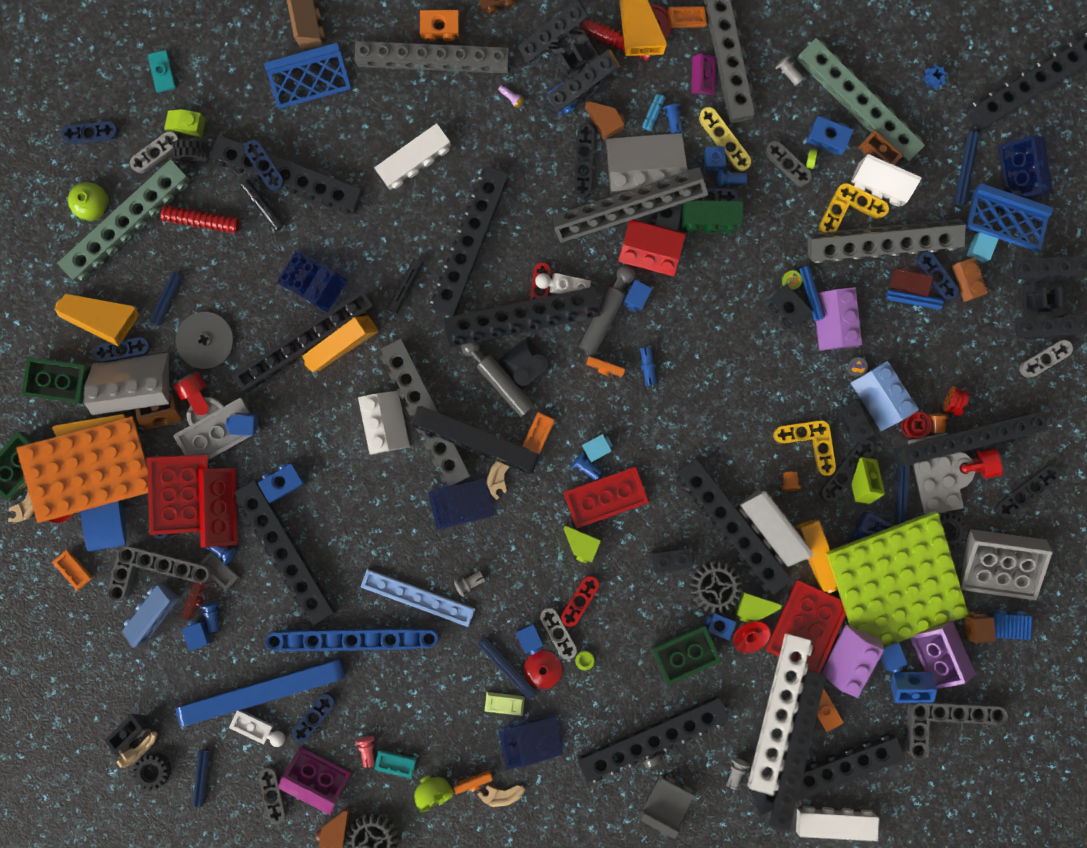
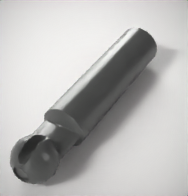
M623 265L617 270V280L614 286L608 288L599 305L601 316L592 319L579 345V348L590 354L596 355L626 296L623 292L628 283L634 280L635 272L629 265Z
M479 342L461 346L465 355L473 356L478 361L476 368L520 417L524 416L535 406L491 355H483L480 351Z

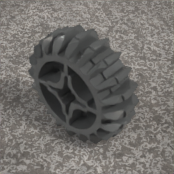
M710 561V568L706 564H702L704 571L697 568L696 571L700 575L698 577L692 575V578L697 581L696 583L690 582L691 586L696 587V589H691L690 593H697L692 599L694 601L700 599L697 605L701 607L705 604L704 611L711 607V613H715L718 607L719 613H723V606L728 611L730 610L729 603L733 606L736 605L733 598L740 599L736 592H742V589L736 588V585H741L742 581H735L739 574L732 575L735 570L733 567L727 571V563L721 568L720 561H717L716 567ZM716 571L725 573L730 581L720 582ZM710 573V582L701 587L702 580ZM715 581L718 585H722L717 593L715 590L710 589ZM731 587L729 595L722 601V592ZM702 593H713L716 603L707 601Z
M371 813L370 819L364 814L363 821L357 818L356 824H351L352 830L347 832L349 837L346 838V843L350 844L347 848H380L379 843H382L385 839H387V848H397L398 846L395 843H398L399 838L394 836L398 832L397 830L391 831L394 824L387 825L389 819L385 818L382 821L381 814H379L377 819H375L374 813ZM373 826L381 829L383 832H376ZM365 828L366 837L357 842L358 832ZM370 837H373V839L375 838V839H376L375 843H372V841L369 842V841H368L369 838H370Z

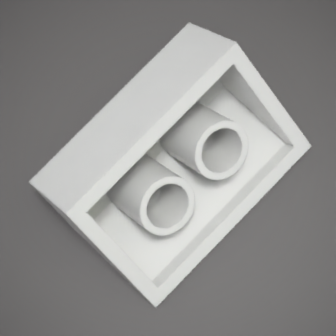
M867 154L859 162L850 184L860 190L871 192V195L879 199H887L890 204L899 207L908 202L921 177Z
M398 391L358 397L369 454L373 455L410 447Z

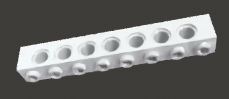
M789 634L784 635L747 785L752 790L773 795L774 790L777 791L778 773L782 771L784 766L783 752H787L789 740H787L788 732H792L794 721H791L793 713L796 714L798 709L796 699L803 689L801 679L802 675H805L807 672V656H810L812 652L811 641ZM794 651H798L800 655L799 660L796 662H792L790 658ZM793 670L795 677L793 680L788 681L786 673ZM789 690L790 697L783 700L781 698L782 691ZM779 709H785L786 712L785 717L782 719H778L776 716ZM780 728V736L773 738V729ZM771 747L776 748V754L773 757H768L767 750ZM765 767H771L772 769L769 776L762 775V770Z

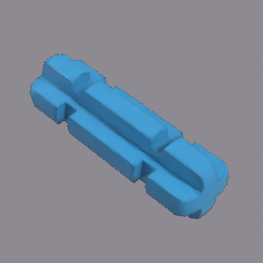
M656 94L654 103H652L642 126L647 131L652 130L654 122L659 115L661 106L665 101L663 95Z

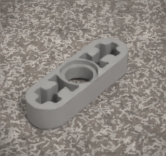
M173 132L164 133L131 158V168L137 173L147 172L172 153V145L167 144V139L170 137L173 141H179V137ZM160 143L163 144L164 147L166 148L165 151H164V149L159 145ZM153 148H159L160 154L156 158L150 155ZM144 155H146L151 161H147V158H145ZM138 160H140V161L142 162V165H143L142 168H140V167L137 166V165H138V163H137Z
M1061 340L1024 361L1020 365V373L1024 377H1034L1071 355L1073 351L1072 344L1067 340ZM1061 346L1066 347L1064 352L1055 355L1054 352L1059 350ZM1045 353L1051 357L1049 364L1042 362L1041 358ZM1036 363L1039 365L1034 367L1032 369V372L1026 371L1028 365L1030 366Z
M553 608L543 609L540 615L541 621L559 654L564 659H572L577 652L576 646L559 615ZM545 613H553L552 619L554 623L559 621L560 624H556L549 629L548 626H551V623L548 619H544ZM556 628H561L564 631V636L560 639L553 636V631ZM566 638H568L569 641L565 642L568 647H573V649L571 650L572 654H564L563 651L565 649L563 644L558 646L557 643L563 642Z

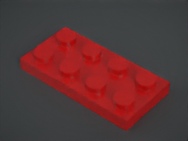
M636 467L563 492L576 529L649 503Z
M236 468L199 469L201 547L238 545L237 503L234 493L236 491Z

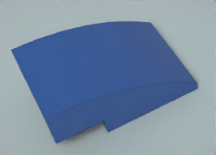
M123 500L80 511L87 551L126 545V509L123 507Z

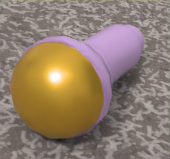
M503 85L499 87L498 90L510 99L514 107L518 108L524 104L522 95L513 93Z

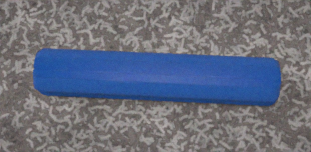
M804 266L800 268V274L810 308L813 311V319L820 321L824 319V314L810 267Z
M889 289L886 293V299L934 309H941L943 306V299L892 289Z

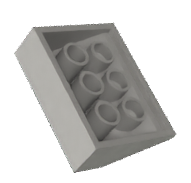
M682 133L606 139L611 196L687 171Z
M169 353L93 363L84 389L85 406L92 415L169 404Z
M755 491L738 504L741 508L738 510L745 519L749 518L752 522L751 528L757 535L759 533L764 538L762 540L763 544L768 550L772 548L776 554L774 558L780 565L791 566L814 555L765 491Z
M970 529L964 551L960 580L961 590L1037 600L1053 551L1048 541L1044 539Z

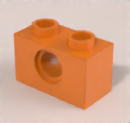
M420 10L421 38L425 39V41H436V39L454 41L459 39L458 10ZM439 23L445 25L441 30L435 28Z

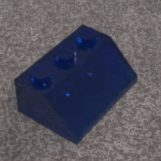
M1033 135L998 146L1006 192L1026 199L1053 193L1044 137Z

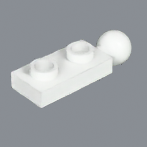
M541 273L535 280L539 288L544 289L551 286L550 293L554 294L590 288L591 284L590 280L557 273L552 275V279L547 274Z
M242 710L236 712L229 726L230 729L262 744H265L267 739L275 747H279L285 742V735L282 732H271L272 724Z

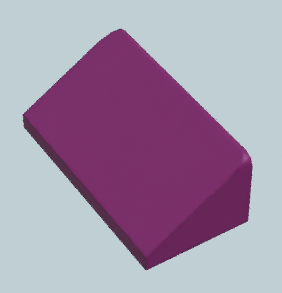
M702 53L693 56L692 94H715V56Z

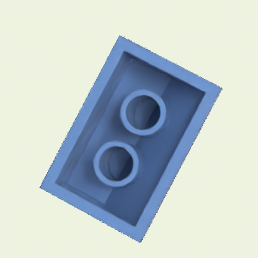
M888 361L879 364L850 383L880 431L891 427L919 410Z
M163 583L151 587L147 593L149 595L148 598L138 604L135 609L137 610L133 617L130 616L124 623L126 627L122 633L134 648L145 644L181 598Z

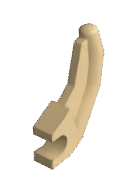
M497 461L491 467L487 479L489 491L496 500L499 498L496 495L497 489H502L504 493L507 491L504 473L509 468V466Z
M28 491L25 500L9 508V511L16 512V517L8 518V522H21L30 519L33 515L34 509Z
M152 731L135 749L131 748L122 753L123 759L117 761L119 767L129 766L144 755L155 743L157 732Z
M488 784L486 789L489 791V794L484 795L480 790L477 795L489 806L498 807L510 805L519 800L526 789L522 785H516L507 790H500Z

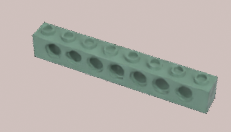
M815 38L800 53L797 61L870 133L876 129L904 154L899 159L903 165L907 164L925 146L922 143L921 137L913 134L909 130V126L904 121H900L895 116V112L891 108L886 107L882 103L881 98L868 89L865 82L859 81L855 77L853 70L849 67L846 68L841 63V59L836 54H832L823 41ZM817 58H823L825 64H820ZM830 71H836L839 77H833ZM844 84H849L852 87V91L846 90ZM858 97H862L866 104H860ZM871 111H877L879 118L873 117ZM885 124H890L892 131H888L885 128ZM899 137H903L906 140V145L899 142Z
M170 159L57 264L73 281L79 283L86 280L94 268H99L107 256L116 253L118 246L129 241L136 230L142 229L146 225V221L150 217L156 216L164 204H169L177 192L186 189L188 182L191 180ZM171 180V186L165 188V182ZM157 193V199L151 201V195ZM143 206V211L137 214V208ZM129 219V224L123 227V221ZM114 231V238L112 240H109V234ZM98 244H100V246H101L100 251L97 252V253H95V252H94L95 246L98 245ZM86 257L85 265L81 266V259Z

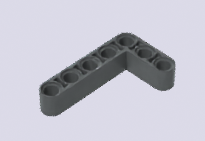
M125 546L117 553L108 588V597L116 602L127 599L131 594L138 567L196 583L210 581L214 570L207 564L137 546ZM128 550L132 552L131 559H128L126 556ZM146 555H149L151 558L149 564H146L144 560ZM165 559L169 562L168 569H165L163 567V561ZM183 564H185L188 568L186 574H184L181 571V566ZM123 568L127 571L126 578H123L121 574ZM201 569L206 571L204 579L199 574ZM118 587L122 590L121 597L116 593Z
M950 701L909 703L907 708L906 750L915 759L922 760L926 758L929 751L930 721L1003 724L1008 718L1007 711L996 704ZM918 706H922V712L916 715L915 709ZM941 707V713L935 716V709ZM960 708V714L954 716L955 709ZM976 709H979L980 714L977 717H974V711ZM999 710L998 717L993 718V712ZM921 725L920 733L915 734V727ZM920 745V751L914 753V747Z

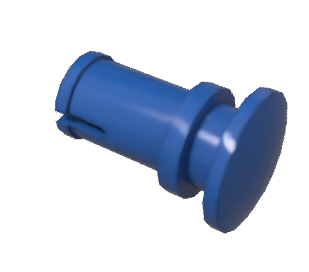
M673 103L663 107V110H667L666 117L669 118L671 134L683 131L680 120L681 111L678 109V107L682 106L680 103Z
M723 169L718 170L717 185L719 188L723 184L729 186L730 184L745 185L747 183L746 173H730V171H725L724 173Z
M582 452L575 458L571 467L575 468L577 466L580 472L583 471L595 481L602 471L591 464L588 458H583L584 453Z
M229 546L205 547L216 554L218 559H223L224 565H227L236 553V549L232 548L230 550Z
M208 602L200 605V609H204L203 616L206 618L207 632L209 633L220 630L217 618L219 611L216 609L219 606V602Z

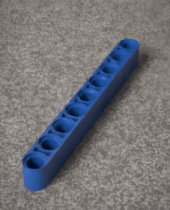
M336 659L176 707L175 710L180 727L339 681L346 677L341 660Z

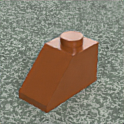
M590 101L585 104V109L603 140L624 129L625 119L621 112L617 113L615 108Z
M345 807L324 823L321 829H318L317 841H320L319 848H344L350 807Z

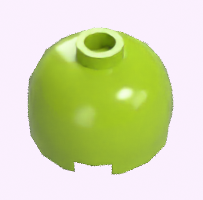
M78 183L71 189L68 195V205L71 211L77 217L87 221L98 220L104 216L107 204L109 205L107 193L95 183Z
M430 775L420 780L421 784L414 793V799L420 813L431 810L430 807L437 804H443L453 797L452 794H454L450 784L444 778H431Z

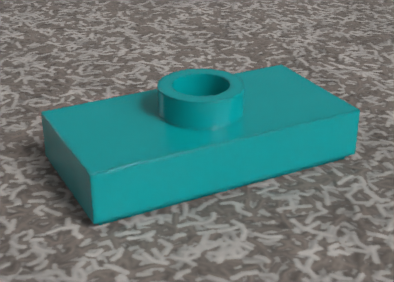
M164 50L147 54L156 92L176 89L168 52Z
M379 749L374 770L412 779L417 758Z

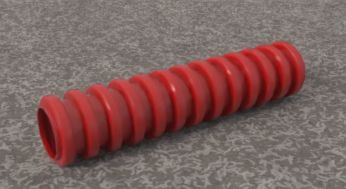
M587 19L582 23L591 39L594 37L596 41L601 40V43L606 42V45L609 46L611 44L613 48L618 47V50L623 49V52H625L624 37L620 34V31L615 32V29L611 30L609 26L604 27V24L599 25V22L594 23L592 19L590 21ZM640 55L639 59L644 58L647 62L651 55Z
M164 205L161 210V219L164 222H174L175 224L179 222L181 225L185 223L186 226L191 224L192 227L197 225L198 228L203 226L204 229L209 227V230L215 229V231H219L220 229L221 232L226 230L227 233L232 232L233 234H236L239 230L240 220L238 217L221 216V214L215 215V213L192 211V209L186 210V208L180 209V207L175 208Z

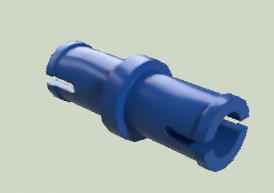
M652 347L640 348L641 370L643 369L645 386L657 385L654 368L656 363L654 364Z

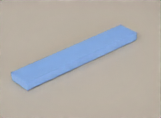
M367 569L361 584V588L469 627L475 611L473 607Z

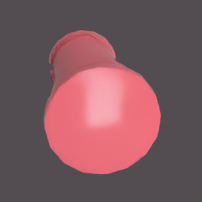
M363 736L355 740L356 744H360L358 749L361 751L363 767H367V764L368 767L375 765L372 750L374 744L371 743L375 739L374 736Z

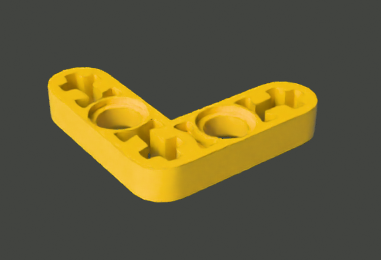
M847 183L842 184L836 190L820 222L819 230L820 232L837 231L848 206L876 219L886 216L889 206L885 201ZM847 189L848 194L853 195L854 193H857V195L853 198L852 202L850 201L852 197L849 195L843 197V193L841 191ZM859 196L867 199L866 206H860L857 203ZM873 201L874 203L872 204V206L878 207L879 205H881V210L884 212L878 214L876 213V208L871 207L870 210H868L867 208L871 205V202ZM839 205L842 209L841 214L835 215L832 212V206ZM831 218L838 219V221L833 220L831 224L833 229L826 231L824 224L829 223Z
M814 421L781 426L775 429L773 437L778 443L812 439L818 472L823 476H829L835 472L836 464L832 438L827 422ZM819 424H821V427H825L822 435H820V432H812L813 437L810 436L811 429L818 428ZM799 427H804L807 431L806 436L803 438L799 437L796 433ZM790 428H793V440L791 439L792 435L784 437V440H782V437H778L781 429L786 433L791 432ZM821 443L828 445V451L825 454L820 453L818 450V446ZM830 455V459H826V463L831 465V468L826 473V470H822V466L825 465L824 459L820 460V457Z

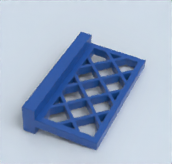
M338 43L264 63L278 109L351 90ZM338 57L340 64L335 71L328 67L327 64L330 59ZM314 63L323 66L318 76L309 71ZM296 68L305 71L300 81L290 76ZM325 68L335 73L330 83L320 78ZM281 73L286 76L281 86L274 82V74ZM307 73L316 78L312 88L302 83ZM337 75L344 78L346 86L337 88L332 85ZM289 78L298 83L293 93L284 88ZM319 80L328 84L327 89L323 93L314 90ZM301 85L310 90L305 98L296 95ZM282 90L292 95L289 102L281 104L279 99Z
M980 183L972 193L971 198L973 200L966 228L1040 252L1048 218L1052 214L1053 207ZM978 201L984 202L988 208L981 210L977 204ZM999 207L1006 214L999 216L994 208ZM988 211H990L993 217L995 218L994 220H991L989 222L983 214ZM1013 214L1021 215L1024 220L1018 223ZM979 216L984 224H974V217ZM1008 217L1011 223L1013 224L1008 228L1002 221V219ZM1034 219L1042 222L1041 227L1036 229L1031 220ZM997 222L1002 230L999 232L993 230L991 224ZM1026 223L1031 232L1025 234L1020 225ZM1015 228L1020 237H1012L1009 230ZM1033 234L1037 239V245L1030 243L1027 237Z

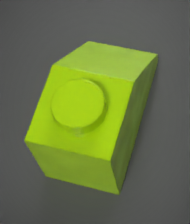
M182 109L171 110L167 113L164 130L202 137L206 118L198 112Z
M865 457L859 459L851 484L855 502L871 504L885 494L878 462L875 459Z
M565 525L563 529L573 554L577 556L576 560L587 564V561L592 562L601 541Z
M742 592L735 614L740 616L739 620L748 623L751 620L758 621L780 610L782 605Z

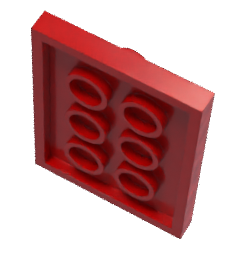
M207 454L147 457L150 535L200 532L199 469H208Z
M796 580L765 650L780 656L785 634L808 639L811 641L812 652L806 659V664H808L807 670L820 674L846 615L842 600ZM794 651L790 656L792 662L798 661L800 657L798 651Z

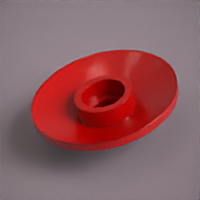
M761 621L748 622L735 632L733 644L738 651L743 653L758 651L768 642L770 630Z
M542 650L527 658L524 665V675L528 683L533 687L548 689L556 685L560 680L562 665L555 654ZM541 667H545L547 669V672L545 674H541L539 672V669Z

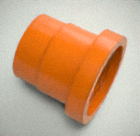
M929 414L928 416L932 423L931 432L945 433L948 415Z
M798 472L783 473L782 491L801 490Z

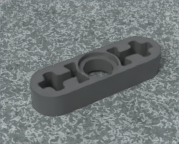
M774 141L767 146L765 150L766 157L796 185L805 186L809 183L812 177L810 170L780 142ZM771 147H772L773 149H774L775 147H777V148H778L777 153H778L779 155H777L776 153L772 155V154L770 153V152L772 151ZM784 153L785 156H783L782 159H781L780 162H779V161H778L779 157ZM785 159L792 160L793 168H785L783 161ZM798 166L799 169H798L797 172H795L794 175H793L791 172H793V171L796 169V167ZM805 173L806 181L804 179L800 181L798 179L799 174Z
M268 766L259 773V783L267 818L271 823L279 824L286 817V808L282 790L278 788L280 781L277 770ZM266 772L273 775L270 779L272 786L268 788L265 787L269 784L268 778H264ZM268 791H276L278 794L277 799L270 800L267 796ZM278 802L279 804L276 806L277 812H281L279 819L272 815L275 812L274 805Z

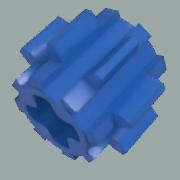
M934 64L931 69L927 68L924 71L926 75L922 80L927 83V88L931 86L937 90L939 85L944 86L946 84L945 79L949 74L944 71V66L938 67Z

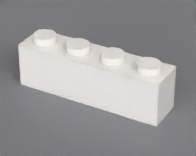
M436 123L374 168L389 190L392 188L397 189L403 184V180L408 177H414L423 166L428 167L434 162V158L438 155H445L450 150L451 143Z
M803 806V809L797 808L796 832L800 837L878 841L879 817L872 810L862 809L861 812H853V809L849 808L835 811L831 807H822V810H818L812 806Z

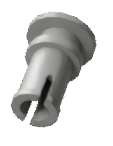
M789 55L783 58L775 69L777 70L780 67L781 73H785L794 86H796L804 77L794 67V62L788 60L791 57Z
M480 571L466 579L462 578L460 582L454 580L455 587L462 597H464V592H470L471 588L485 582Z
M732 758L731 761L734 765L731 766L732 771L726 786L738 790L741 778L746 773L745 768H750V764L742 759Z

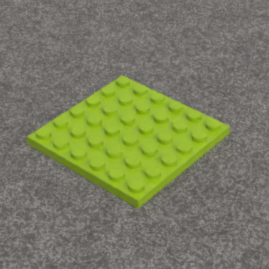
M936 511L826 552L849 625L881 639L883 648L892 645L895 641L901 642L914 637L916 634L945 622L956 621L964 618V616H968V610L940 517Z

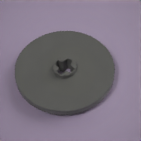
M198 312L190 315L181 323L176 334V347L179 355L186 363L195 368L211 369L217 367L229 357L233 349L234 337L231 327L222 317L211 312ZM202 336L209 338L207 345L200 343L203 340Z

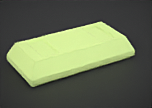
M487 692L485 711L523 716L525 696Z

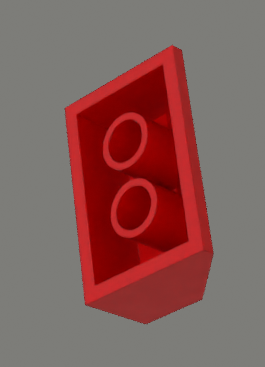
M635 219L629 220L618 262L674 276L686 233Z

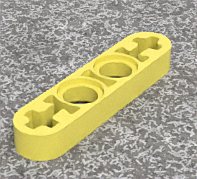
M704 108L699 116L700 123L718 147L725 146L729 142L735 144L736 150L734 152H728L725 148V157L734 169L739 172L746 171L751 164L750 156L713 108ZM705 113L707 115L712 114L711 120L713 123H715V121L718 122L714 124L712 128L709 127L712 124L709 119H704ZM721 127L724 129L725 134L722 137L716 136L714 133L715 128ZM738 151L741 152L738 155V157L741 160H746L745 167L743 165H738L739 159L737 158V156L734 159L732 158V156L736 155Z

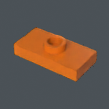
M705 6L669 7L667 9L669 28L705 27L707 25Z
M591 356L588 357L586 363L588 366L597 368L598 373L607 376L611 373L622 377L625 371L622 367Z
M538 412L522 447L540 454L555 419Z
M66 549L52 561L76 591H79L93 579V576L69 549Z
M823 689L817 717L825 731L829 732L843 724V721L825 689Z
M487 770L456 782L454 791L456 794H459L469 789L470 791L478 790L482 784L493 780V774L491 770Z

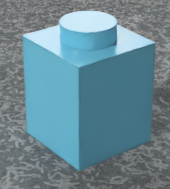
M980 232L975 234L967 256L977 258L976 261L979 264L989 261L998 238Z
M603 434L582 445L590 462L611 452L610 448L613 446L608 436L604 438Z

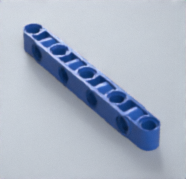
M431 628L299 629L274 631L266 637L265 644L268 649L273 651L419 649L434 647L439 640V633ZM352 634L357 637L356 644H351L348 641L349 635ZM388 634H393L396 637L395 643L392 644L387 641L386 637ZM426 634H433L435 641L428 643L425 640ZM311 635L317 636L319 640L317 645L310 642ZM273 636H277L280 639L279 645L272 643L271 639Z

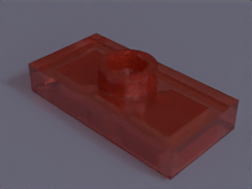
M894 269L890 288L929 296L933 277Z
M194 582L181 615L182 619L188 621L193 618L196 608H199L203 601L201 595L206 582Z

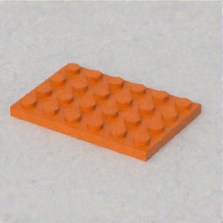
M134 417L16 448L37 523L148 493L147 462Z

